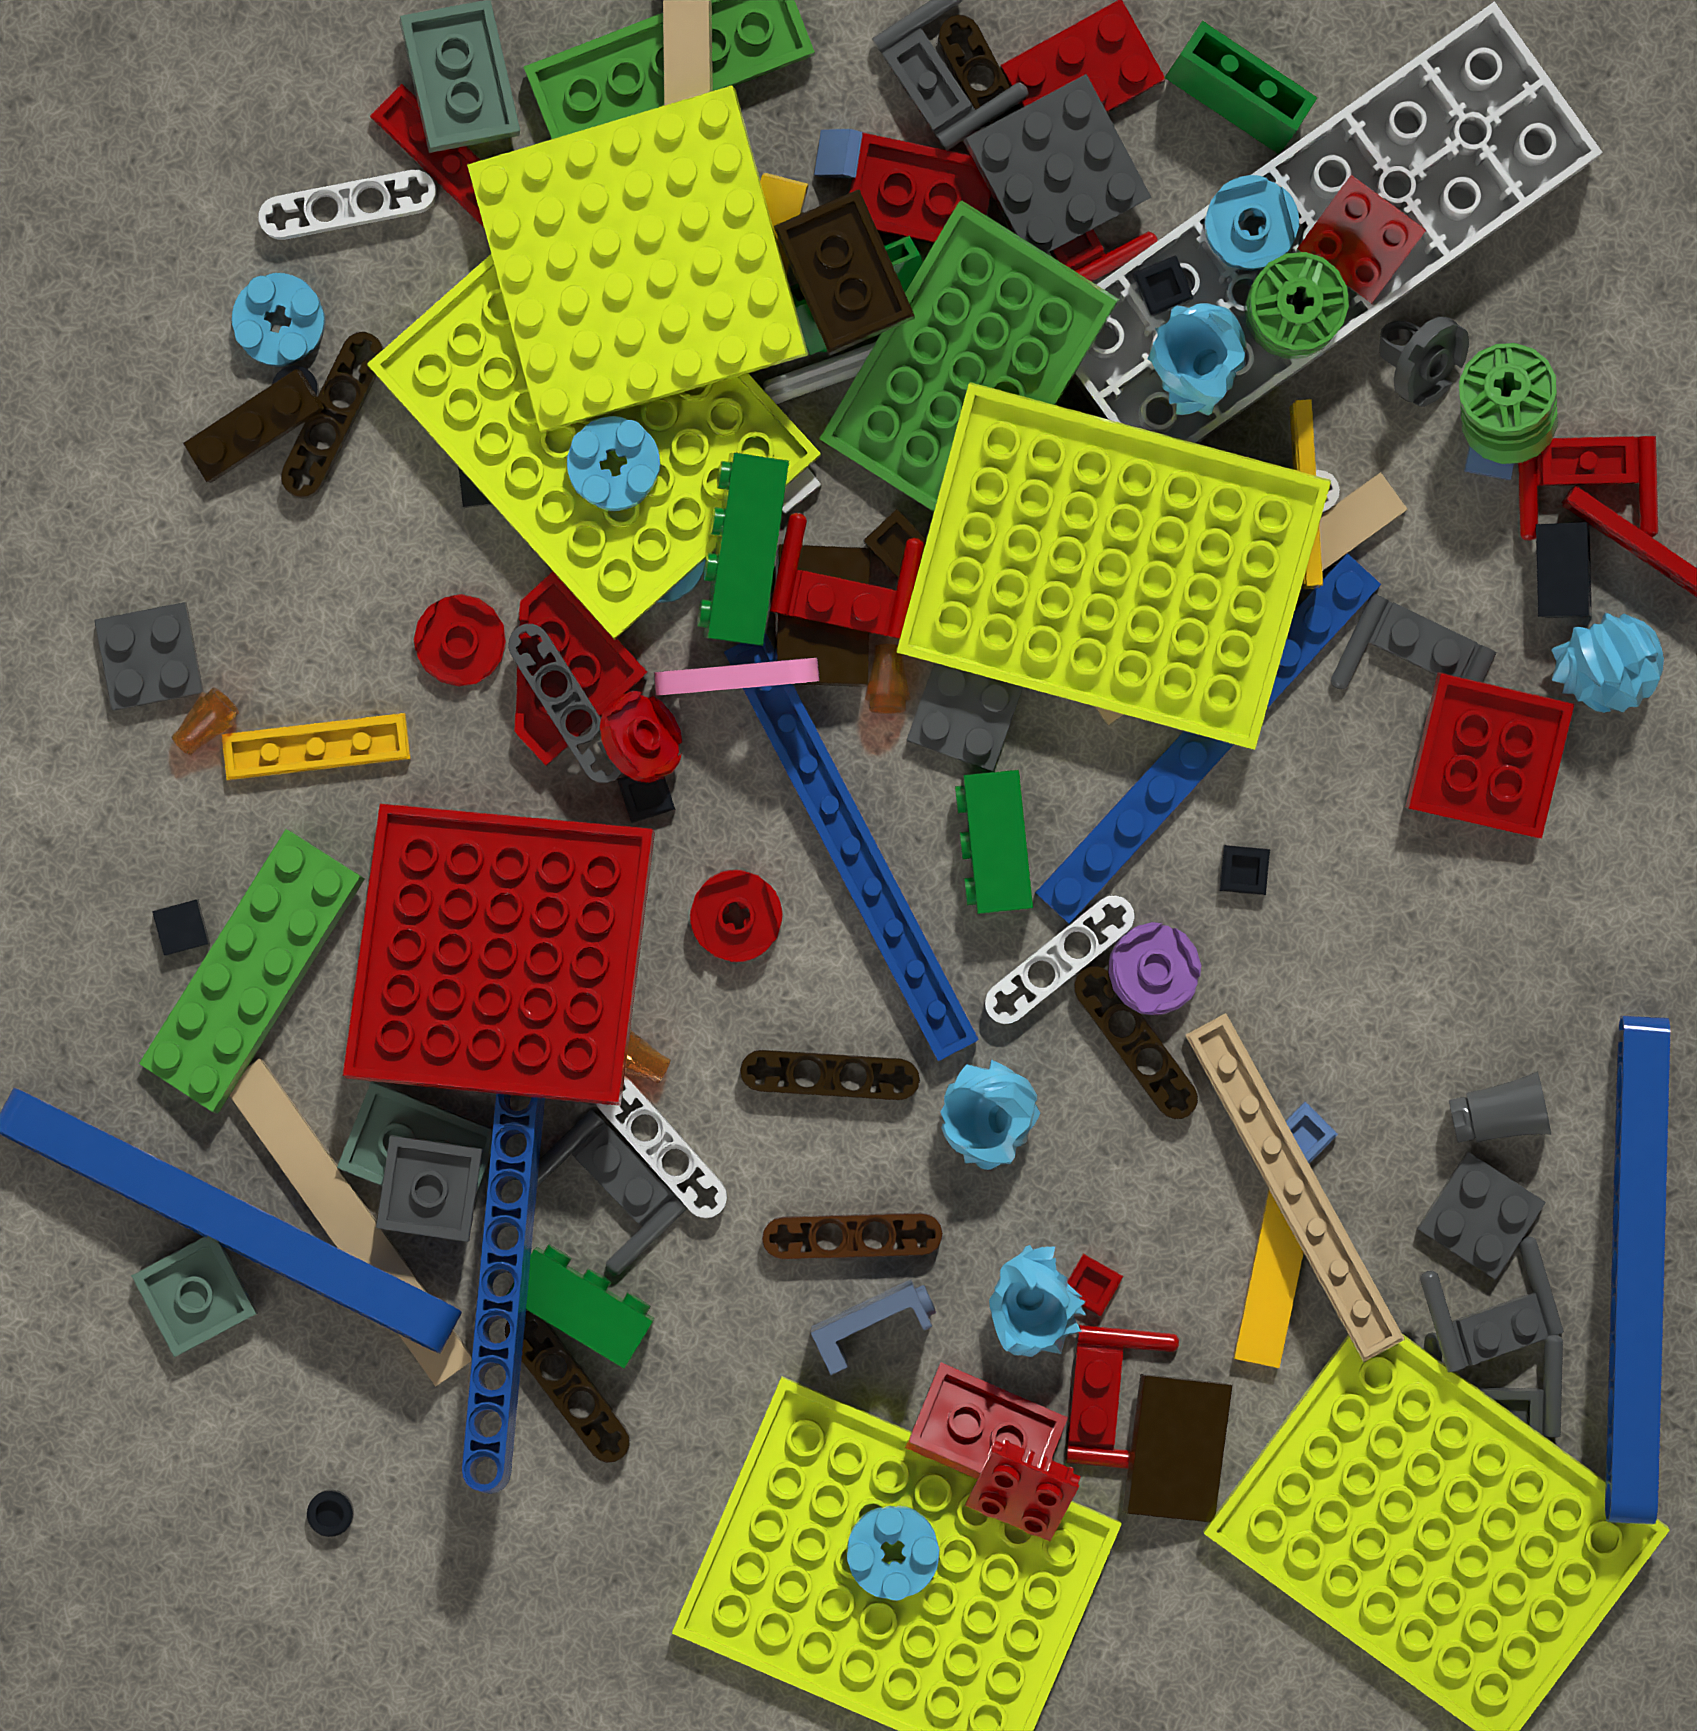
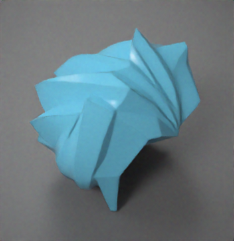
M1209 303L1196 304L1190 308L1177 305L1172 309L1168 323L1155 328L1158 336L1153 342L1147 359L1152 362L1155 371L1162 379V388L1169 392V404L1177 403V415L1200 411L1208 416L1212 414L1215 405L1224 397L1226 392L1232 389L1236 372L1245 366V334L1235 315L1225 307Z
M1605 612L1600 624H1592L1590 629L1574 627L1571 641L1552 649L1556 660L1552 681L1564 683L1562 694H1574L1577 702L1583 701L1595 711L1605 713L1612 709L1624 712L1629 707H1639L1643 698H1649L1653 694L1663 671L1664 657L1659 638L1650 626L1639 619L1627 614H1622L1618 618Z
M991 1060L989 1069L966 1064L957 1076L955 1083L948 1085L944 1096V1106L940 1111L945 1122L941 1127L944 1136L951 1147L956 1150L955 1152L964 1155L965 1163H976L978 1167L985 1170L993 1169L1001 1164H1011L1015 1158L1016 1148L1027 1142V1135L1039 1118L1040 1111L1035 1104L1038 1100L1037 1094L1026 1078L996 1061Z
M1028 1245L1021 1254L1005 1263L1000 1270V1279L994 1288L995 1292L989 1299V1307L1001 1345L1005 1351L1014 1355L1033 1357L1041 1350L1061 1354L1065 1337L1081 1332L1074 1316L1086 1315L1081 1308L1085 1301L1080 1299L1082 1296L1067 1283L1068 1278L1057 1271L1056 1258H1053L1055 1247H1041L1033 1250L1031 1245Z

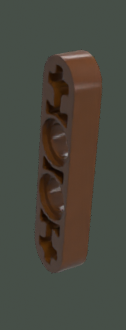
M921 1212L782 1216L774 1218L767 1224L763 1231L762 1240L767 1252L780 1259L925 1255L936 1250L941 1243L943 1233L941 1225L935 1217ZM903 1220L902 1230L916 1229L917 1221H926L928 1229H935V1237L928 1238L924 1247L917 1246V1241L914 1238H902L904 1248L895 1249L893 1247L896 1240V1231L893 1221ZM871 1222H881L889 1231L888 1241L880 1248H870L862 1239L864 1227ZM811 1223L808 1238L812 1251H801L803 1241L790 1242L786 1251L779 1250L778 1243L770 1242V1234L777 1233L778 1225H787L789 1233H803L800 1224ZM833 1223L842 1230V1242L835 1249H824L816 1241V1231L823 1224Z

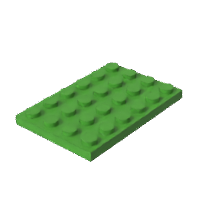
M963 201L958 202L905 292L915 319L881 333L819 438L932 511H935L969 382L1057 405L1120 300Z

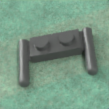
M930 0L872 38L877 49L883 55L885 61L946 151L1028 98L1027 87L1022 83H1016L975 110L923 30H921V28L963 0Z
M1373 593L1331 677V684L1337 689L1347 688L1368 643L1436 676L1439 672L1478 682H1483L1497 652Z
M591 1109L540 1158L537 1187L572 1154L626 1212L642 1226L606 1262L608 1272L612 1275H619L688 1208L616 1132Z
M1524 1237L1519 1243L1533 1293L1453 1321L1451 1320L1438 1274L1435 1271H1426L1421 1275V1285L1448 1372L1461 1370L1466 1366L1475 1365L1547 1339L1549 1335H1558L1564 1332L1535 1238Z
M1435 1332L1428 1333L1424 1338V1350L1442 1362V1351ZM1549 1335L1544 1341L1543 1389L1477 1387L1544 1437L1561 1436L1563 1339L1558 1335Z

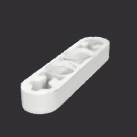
M407 170L279 195L267 199L262 204L259 211V223L261 228L270 237L277 240H286L404 217L429 210L437 198V188L433 179L427 173L420 170ZM417 179L421 186H428V192L421 195L422 202L414 204L411 197L407 196L396 198L400 208L391 210L392 197L386 184L395 182L394 189L396 192L410 189V181ZM368 188L379 190L384 197L382 207L374 213L363 212L358 206L360 193ZM322 197L333 198L338 204V213L329 222L318 221L313 215L314 203ZM305 200L304 213L310 223L309 226L301 227L300 218L287 220L285 223L286 229L278 230L274 223H268V217L275 214V207L282 206L286 213L298 212L299 208L296 202Z
M1107 896L1099 900L988 991L985 998V1009L988 1015L994 1021L1002 1024L1013 1023L1023 1017L1128 932L1134 921V910L1131 904L1119 896ZM1109 904L1112 908L1121 905L1126 911L1121 916L1124 925L1119 929L1113 924L1107 926L1100 933L1108 937V939L1100 945L1095 933L1085 926L1083 922L1091 917L1094 925H1096L1105 917V912L1102 910L1105 905ZM1073 932H1082L1090 940V951L1081 959L1071 958L1064 950L1065 938ZM1043 960L1052 965L1055 977L1049 986L1039 988L1030 982L1028 971L1033 963ZM1020 975L1025 988L1035 994L1036 997L1028 1003L1023 994L1014 1002V1007L1017 1011L1010 1016L1005 1011L997 1014L993 1009L998 1003L994 997L995 994L999 991H1002L1005 995L1011 994L1018 988L1011 980Z
M625 1076L624 1085L626 1089L622 1093L623 1098L629 1105L634 1102L635 1098H638L643 1106L632 1111L623 1124L616 1117L617 1114L624 1112L620 1106L596 1103L597 1107L693 1214L702 1218H710L719 1214L725 1207L727 1200L726 1189L722 1182L635 1084ZM639 1115H650L658 1123L657 1135L650 1141L638 1140L632 1133V1122ZM671 1149L682 1150L689 1159L688 1169L685 1173L678 1176L668 1174L662 1165L664 1154ZM696 1167H699L704 1173L703 1176L696 1179L702 1187L708 1189L713 1185L718 1190L714 1197L718 1204L713 1209L708 1205H704L701 1208L695 1205L694 1201L697 1199L698 1194L691 1185L688 1186L686 1192H682L677 1184L689 1179Z

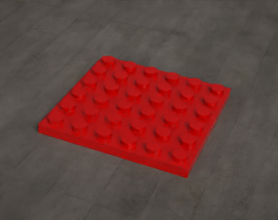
M380 804L343 1076L346 1079L621 1106L655 838L654 830L650 828Z

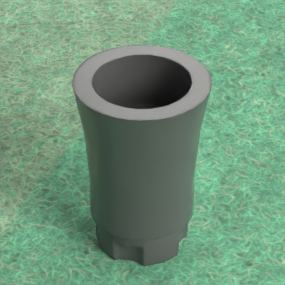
M1538 1071L1511 1082L1466 1093L1467 1098L1460 1097L1449 1100L1458 1143L1472 1141L1475 1138L1476 1142L1522 1135H1551Z

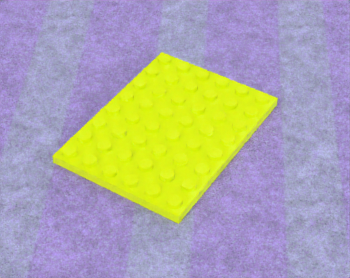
M492 254L367 363L368 367L614 640L703 562L708 553L712 554L715 551L717 535L710 534L711 519L714 507H722L724 489L717 488V477L720 462H728L729 453L788 460L786 487L821 456V453L749 373L545 433L540 432ZM617 416L637 421L652 436L659 451L660 473L653 489L641 503L629 509L608 511L589 503L575 491L569 478L567 455L573 437L587 424L603 417ZM611 451L607 453V460L599 463L602 470L609 469L612 476H618L621 474L620 467L627 464V459L625 456L618 457L616 451Z
M969 382L897 653L1255 750L1331 480Z
M1402 1334L1405 1338L1404 1341L1363 1362L1352 1340L1347 1335L1216 1512L1212 1521L1204 1528L1203 1533L1473 1730L1520 1731L1670 1529L1659 1519L1656 1520L1654 1525L1607 1522L1605 1515V1480L1455 1371L1448 1372L1444 1363L1404 1334Z
M781 1376L674 1625L672 1634L898 1731H1034L1122 1523L1071 1501L1051 1541H1048L1041 1537L1030 1535L1024 1530L996 1518L985 1516L981 1512L965 1506L977 1479L905 1448L911 1431ZM886 1506H905L923 1515L932 1525L940 1549L937 1570L927 1586L920 1592L898 1601L879 1598L865 1591L855 1581L847 1561L848 1539L854 1525L867 1512ZM900 1541L893 1545L888 1542L883 1543L881 1549H883L885 1555L882 1560L887 1564H890L892 1561L901 1563L905 1559L901 1553L905 1545Z

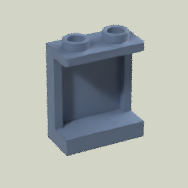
M912 1279L811 1326V1335L830 1375L848 1367V1360L838 1340L897 1312L911 1307L914 1309L923 1330L931 1328L932 1323L929 1316L935 1314L936 1309L925 1286L922 1285L915 1288Z

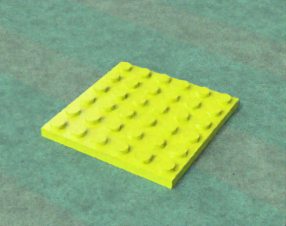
M732 85L467 165L540 432L545 433L808 356L736 90Z

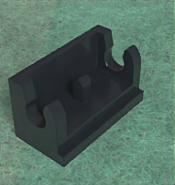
M1587 522L1536 524L1538 617H1592L1590 525Z

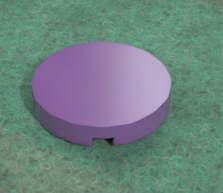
M1151 922L1134 927L1117 941L1110 954L1108 973L1113 990L1125 1005L1141 1014L1158 1016L1179 1009L1192 998L1196 991L1198 978L1200 977L1201 963L1196 947L1185 933L1176 928L1172 929L1162 923Z

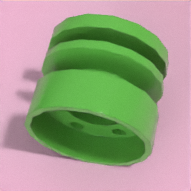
M1307 252L1284 254L1269 262L1252 283L1244 305L1246 325L1254 341L1269 354L1285 359L1307 358L1324 349L1343 326L1349 308L1347 286L1338 269L1323 257ZM1296 292L1302 293V300L1310 303V306L1305 307L1301 314L1294 313V305L1287 304L1286 300H1291Z
M1517 343L1495 344L1479 351L1465 365L1459 380L1462 432L1469 446L1483 458L1500 464L1522 463L1538 456L1552 442L1558 427L1556 375L1551 365L1535 349ZM1506 391H1512L1510 397H1505Z

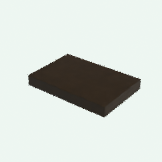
M859 189L774 226V230L829 355L915 319L913 310Z
M783 544L777 545L776 578L782 554ZM802 545L797 570L869 584L870 548ZM775 613V661L817 658L819 681L795 684L866 687L868 685L869 632Z
M1140 1374L1122 1512L1181 1520L1212 1521L1217 1509L1233 1385Z

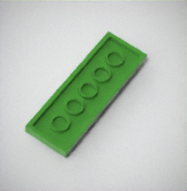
M712 0L713 91L731 85L735 87L815 55L795 0ZM663 13L524 66L551 139L664 106Z
M285 829L139 1064L211 1112L218 1114L365 878L295 833Z

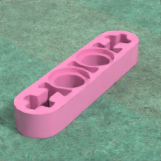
M817 658L654 672V681L657 696L819 681Z

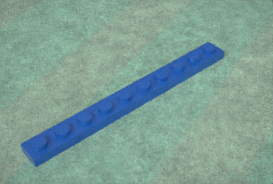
M1348 553L1323 579V585L1320 588H1315L1295 609L1267 708L1381 585ZM1183 731L1035 893L1070 924L1234 744Z
M766 632L764 634L763 646L740 643L724 651L730 665L775 661V649ZM793 684L743 688L937 1061L978 1041L979 1039Z

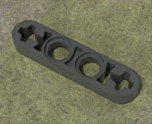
M524 624L517 627L509 638L508 648L511 656L585 773L592 780L599 783H610L617 780L622 773L613 763L614 771L611 774L607 775L603 770L595 773L592 765L597 760L591 749L588 748L584 754H581L578 749V745L588 743L598 735L601 717L549 635L535 624ZM524 633H528L532 638L538 635L541 637L542 642L538 644L537 648L544 660L551 653L556 659V662L542 666L534 676L531 675L528 668L536 666V662L530 654L523 653L520 655L517 650L522 645L520 636ZM551 671L563 673L568 681L566 692L557 698L547 696L541 688L543 677ZM576 710L588 712L593 720L591 731L582 737L571 735L566 727L568 715ZM602 741L597 742L602 752L607 755Z

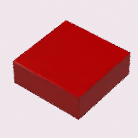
M1082 1253L1067 1283L1082 1296L1080 1299L1085 1301L1082 1305L1083 1307L1101 1316L1120 1284L1123 1275Z

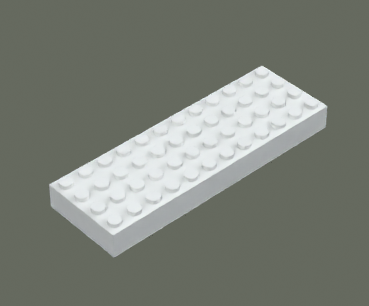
M1494 1L1251 174L1267 178L1279 187H1283L1290 193L1297 206L1299 229L1293 245L1287 253L1301 252L1297 249L1350 175L1354 176L1426 229V232L1372 304L1347 286L1349 308L1344 324L1324 349L1307 358L1285 359L1269 354L1254 341L1246 325L1244 305L1252 283L1262 270L1247 271L1236 267H1229L1213 252L1205 233V216L1208 205L1097 284V286L1120 300L1073 376V380L1101 418L1198 444L1594 162L1603 152ZM1253 211L1244 212L1245 219L1239 223L1240 229L1248 230L1250 236L1258 235V228L1261 225H1265L1263 217H1255ZM1175 255L1194 297L1192 301L1180 306L1190 308L1196 304L1209 303L1225 307L1235 315L1245 334V366L1236 372L1232 389L1226 392L1224 397L1215 405L1212 414L1208 416L1200 411L1177 415V403L1169 404V392L1162 388V379L1155 371L1152 362L1147 359L1153 342L1158 336L1155 328L1168 323L1172 309L1149 317L1132 274ZM1296 292L1291 300H1286L1287 304L1294 305V313L1301 314L1305 307L1310 306V303L1302 300V293Z

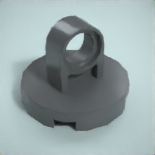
M1436 317L1426 322L1421 328L1407 321H1393L1381 329L1379 353L1386 362L1396 367L1394 374L1395 391L1402 399L1407 402H1413L1419 407H1425L1437 401L1446 393L1453 384L1446 378L1451 373L1454 365L1462 368L1466 361L1469 348L1468 332L1449 317ZM1398 339L1408 341L1404 346L1394 345L1390 342Z

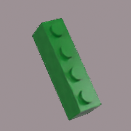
M729 453L728 462H720L717 488L724 489L722 507H714L710 534L717 535L715 554H707L704 568V581L711 582L709 599H701L697 618V627L704 628L703 637L763 646L789 466L788 460Z

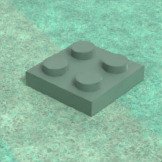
M209 1236L207 1238L203 1237L131 1275L174 1357L258 1314L224 1247L219 1244V1241Z

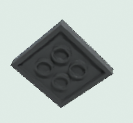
M1087 74L963 140L1011 232L1046 254L1151 198Z

